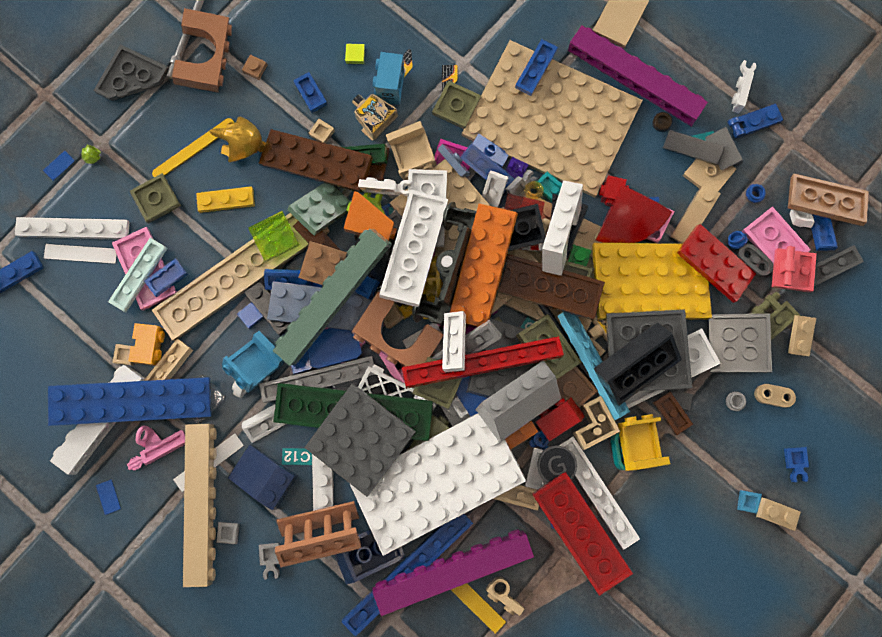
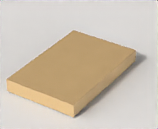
M609 0L593 31L597 35L605 37L610 42L625 49L649 0Z

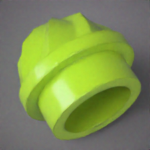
M87 144L82 149V159L85 163L94 164L100 159L101 151Z

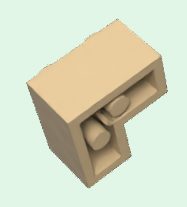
M599 396L581 406L589 424L572 433L581 449L585 450L620 432L603 398Z

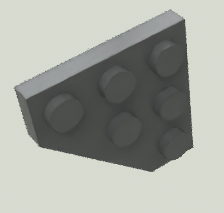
M120 44L93 91L102 97L114 101L160 86L169 68Z

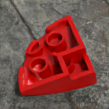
M623 185L620 187L595 240L601 243L640 242L658 231L666 223L672 211Z

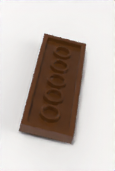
M271 129L259 164L361 193L362 190L358 187L359 179L366 180L373 157L365 153Z
M507 254L505 260L507 265L498 293L594 320L605 284L604 281L563 270L562 276L542 271L541 263Z

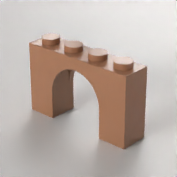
M184 8L181 24L183 34L208 39L213 43L216 51L209 61L200 64L175 60L172 74L173 83L175 85L219 92V86L223 87L224 76L221 75L222 69L225 70L227 59L224 56L225 52H229L230 42L227 41V38L232 34V25L229 24V17Z
M377 292L352 330L353 338L362 344L365 341L371 345L370 349L377 354L382 352L387 356L386 360L394 365L399 363L406 367L425 363L427 357L432 355L444 334L427 324L409 348L395 349L390 347L382 337L381 325L395 302L380 298V292Z

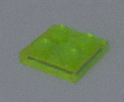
M283 211L248 227L265 262L300 245Z

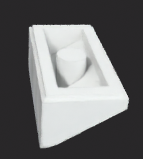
M275 404L242 422V429L251 443L286 425L273 422Z

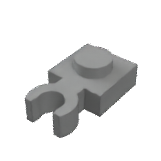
M527 170L523 178L518 176L505 188L513 202L518 204L526 196L527 192H530L529 186L535 185L538 181V178L534 176L530 179L534 174L533 171Z
M280 543L259 545L260 565H266V569L263 572L265 580L269 578V571L274 572L275 579L280 576V571L276 567V564H279L275 554V547L280 546Z

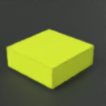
M346 44V64H364V44Z

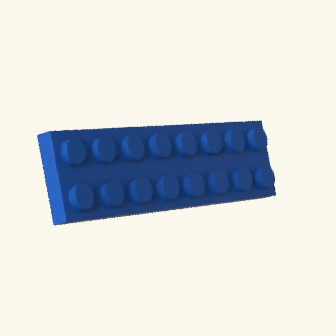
M209 377L48 386V426L211 417V386Z

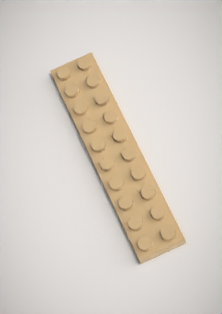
M289 213L153 308L152 312L170 338L176 341L177 338L179 339L243 294L246 289L264 279L265 269H278L308 248L309 244L293 228V225L298 220ZM327 227L322 230L325 234L330 232Z

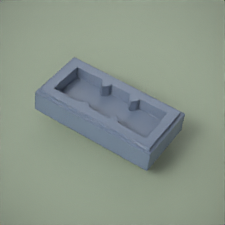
M444 144L438 148V151L461 177L467 178L471 174L461 163L463 160L458 153H453Z

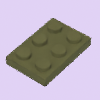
M548 314L516 335L521 344L559 336L564 356L544 361L556 376V380L581 363Z

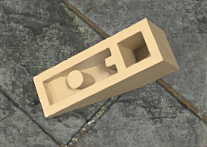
M703 184L670 237L683 244L698 224L703 223L721 193Z

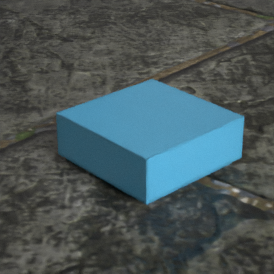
M740 490L737 510L757 514L762 494Z

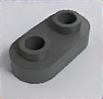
M746 244L738 250L737 257L749 266L757 276L764 277L772 272L773 262L754 245ZM744 252L749 254V258L744 256ZM759 265H762L764 270H760Z

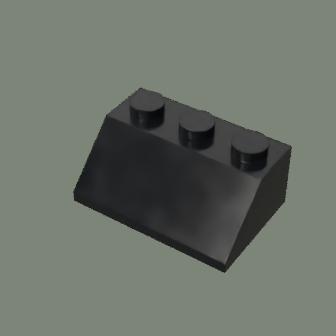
M538 204L510 210L517 212L518 215L508 251L545 242L546 235Z

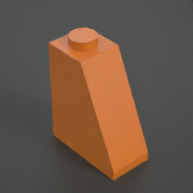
M354 191L344 230L361 235L364 230H369L370 228L375 229L389 242L391 239L394 240L397 228H394V222L359 192Z

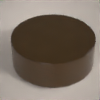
M666 112L656 114L652 121L654 129L659 132L667 131L672 124V118Z

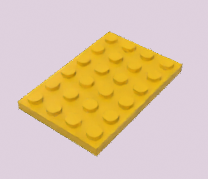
M594 243L592 245L594 279L605 282L597 308V320H606V314L684 309L686 320H706L712 318L708 280L677 254L682 244Z

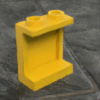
M653 414L641 416L642 420H637L635 416L624 418L625 422L617 423L620 430L619 436L626 471L670 464L669 456L662 457L656 422L661 421V417L653 418Z

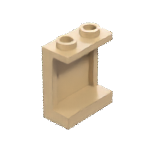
M421 121L386 134L399 169V175L403 180H408L409 169L432 170L437 166Z

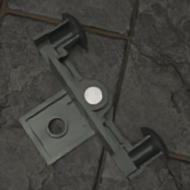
M451 202L446 206L443 213V227L445 230H450L452 225L458 226L459 236L455 249L442 252L436 261V267L443 282L439 298L435 297L433 303L427 301L426 294H422L419 307L413 306L412 317L415 322H419L422 317H425L432 323L444 326V313H450L476 215L475 210L456 208L455 202ZM505 262V264H504V268H503V272H502V275H501V279H500L499 287H498V290H497V294H498V291H499V288H500V284H501V281H502V278H503V275H504V272H505V269H506V265H507L506 262Z

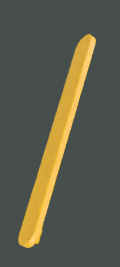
M227 118L212 129H225L227 124L235 123L231 118ZM208 131L155 168L152 172L153 177L161 173L166 176L216 141L218 137L212 136Z

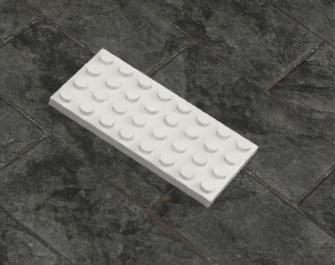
M477 413L434 436L429 441H425L399 455L368 497L351 484L350 486L384 556L526 482V479L506 440L504 439L499 443Z

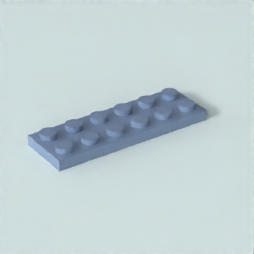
M273 281L267 319L288 323L296 321L300 317L298 315L300 310L304 306H308L312 301L310 300L312 295L322 288ZM354 292L327 325V328L352 331L372 300ZM384 320L381 325V334L383 333Z

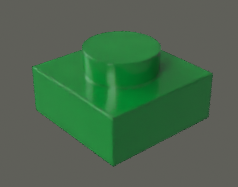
M573 245L568 262L587 267L592 250Z

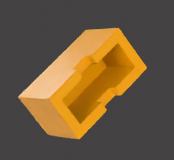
M135 323L132 339H136L135 346L130 348L128 361L135 364L156 366L162 357L160 348L161 343L165 339L164 329L155 325Z

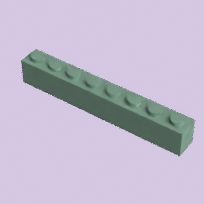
M369 228V230L366 229L362 232L357 245H353L347 251L348 256L344 261L341 260L334 269L336 271L332 276H328L322 283L324 285L323 288L312 295L311 303L300 310L298 314L300 317L296 321L291 322L287 327L288 332L284 336L279 337L275 342L276 347L273 349V352L289 366L299 362L392 246L375 229Z

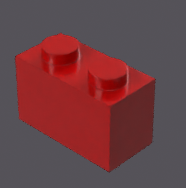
M572 397L567 400L562 398L554 404L555 408L552 410L548 408L539 415L540 418L536 423L548 441L553 440L585 417Z

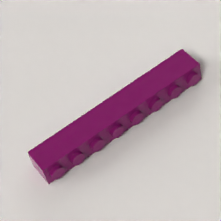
M581 25L570 41L568 47L570 53L691 127L708 103L701 95L692 93L686 86L679 85L671 77L658 72L655 67L646 65L638 57L628 54L622 47L615 46L607 38L597 35L591 28Z
M513 530L508 533V536L503 538L494 537L490 539V543L484 545L476 544L469 551L455 552L452 554V557L445 560L444 558L433 561L432 565L427 567L425 565L416 567L414 572L409 574L400 573L394 577L395 579L388 582L387 580L377 582L375 587H372L380 615H386L533 558L534 555L527 535L523 530Z

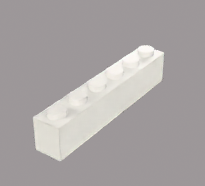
M123 365L115 371L114 378L108 383L144 381L146 378L130 366ZM116 422L78 424L74 430H71L66 435L65 442L54 451L50 461L66 474L77 475Z

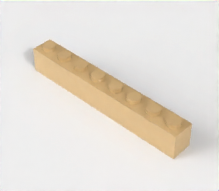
M213 424L185 425L183 587H207L213 584L216 576V571L213 569V560L216 557V550L213 548V540L216 538V529L213 528L216 508L213 507V499L216 498L214 479H216L217 472L214 467V460L216 459L217 451L214 448V440L217 438V430Z

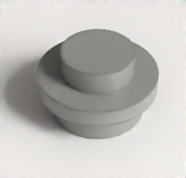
M731 392L726 397V405L732 411H740L746 405V398L740 392Z

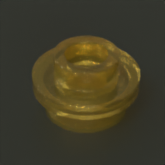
M531 181L525 186V195L529 199L537 200L543 195L544 189L541 183ZM536 189L538 192L533 194L530 190Z

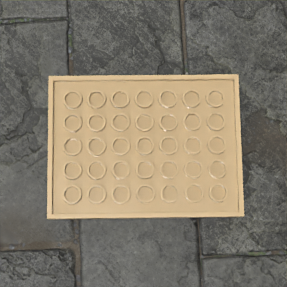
M510 40L466 128H464L462 136L474 141L479 133L505 150L509 155L508 158L514 157L529 164L528 167L543 174L548 171L562 183L564 180L583 184L582 192L595 198L643 100L553 59L532 96L516 89L515 85L534 51Z

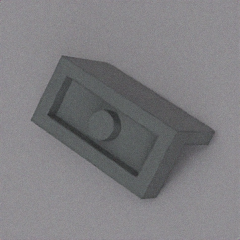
M727 127L705 138L708 142L724 146L718 163L721 170L743 163V159Z

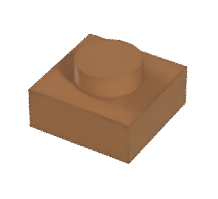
M250 55L242 71L244 74L260 80L267 67V63Z

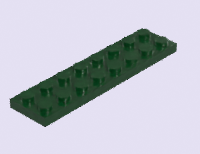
M278 383L273 422L319 428L346 391ZM367 393L416 431L411 439L429 441L433 401Z

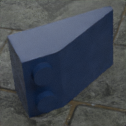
M249 444L228 478L255 500L273 511L278 509L298 475Z
M371 529L358 534L361 542L360 549L335 554L346 584L355 583L406 558L402 547L383 556Z

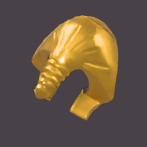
M238 117L235 124H227L225 129L216 128L209 130L212 136L226 140L229 145H223L221 154L229 157L228 162L244 159L258 151L263 152L266 144L262 141L256 126L243 117Z

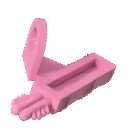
M145 425L141 426L137 431L135 440L145 450L140 452V457L135 456L133 459H130L127 464L128 469L133 471L139 469L143 463L145 465L151 464L185 445V432L180 430L161 440L153 429ZM145 430L144 438L141 440V434Z

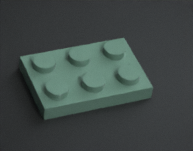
M323 183L290 204L288 211L315 236L347 214L346 209L351 201L334 185Z

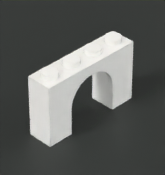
M563 180L542 248V271L562 276L567 259V245L571 226L577 225L581 212L583 184Z

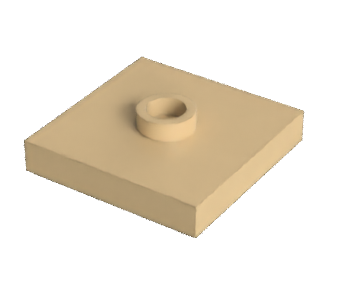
M696 159L683 174V177L699 189L705 184L718 192L735 172L736 168L731 166L721 170L719 165Z

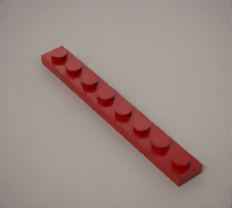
M558 336L465 355V370L444 372L442 370V359L402 367L405 387L408 389L562 358L564 353Z

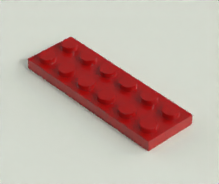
M566 472L532 493L599 596L633 574Z

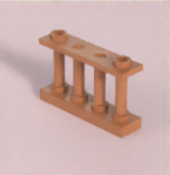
M352 501L277 519L282 537L285 536L284 545L275 547V554L280 567L360 549L361 542L356 527L352 528L351 521L359 519L355 502ZM344 523L343 531L332 533V525ZM324 527V535L312 538L313 529ZM304 532V540L293 542V534Z

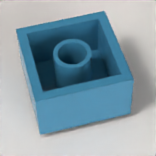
M381 52L380 59H376L375 69L377 70V76L373 77L374 95H377V97L388 104L400 105L405 75L403 55Z

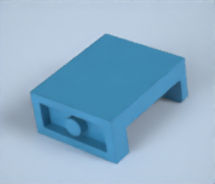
M258 331L245 346L229 358L227 356L223 358L222 368L227 375H232L239 388L245 389L249 393L283 366L284 360L273 352L275 346Z

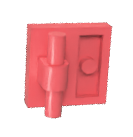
M788 246L787 249L777 248L774 255L772 287L813 292L817 253L795 251L793 246Z

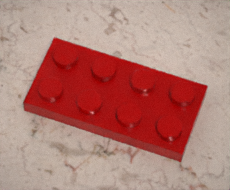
M698 224L677 251L681 258L733 303L739 300L756 275L749 266L701 224Z

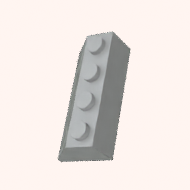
M542 361L481 402L475 409L499 443L561 400L556 376L547 364Z

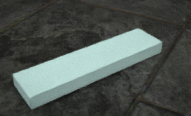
M149 238L108 302L127 312L143 288L144 281L150 277L168 248Z

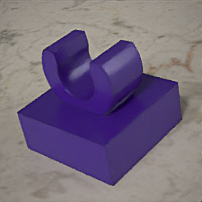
M512 157L505 171L514 179L518 176L523 178L529 164Z

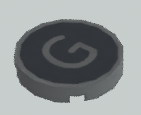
M559 445L549 446L539 456L537 461L538 472L547 483L564 472L572 480L577 471V460L574 454L566 447Z

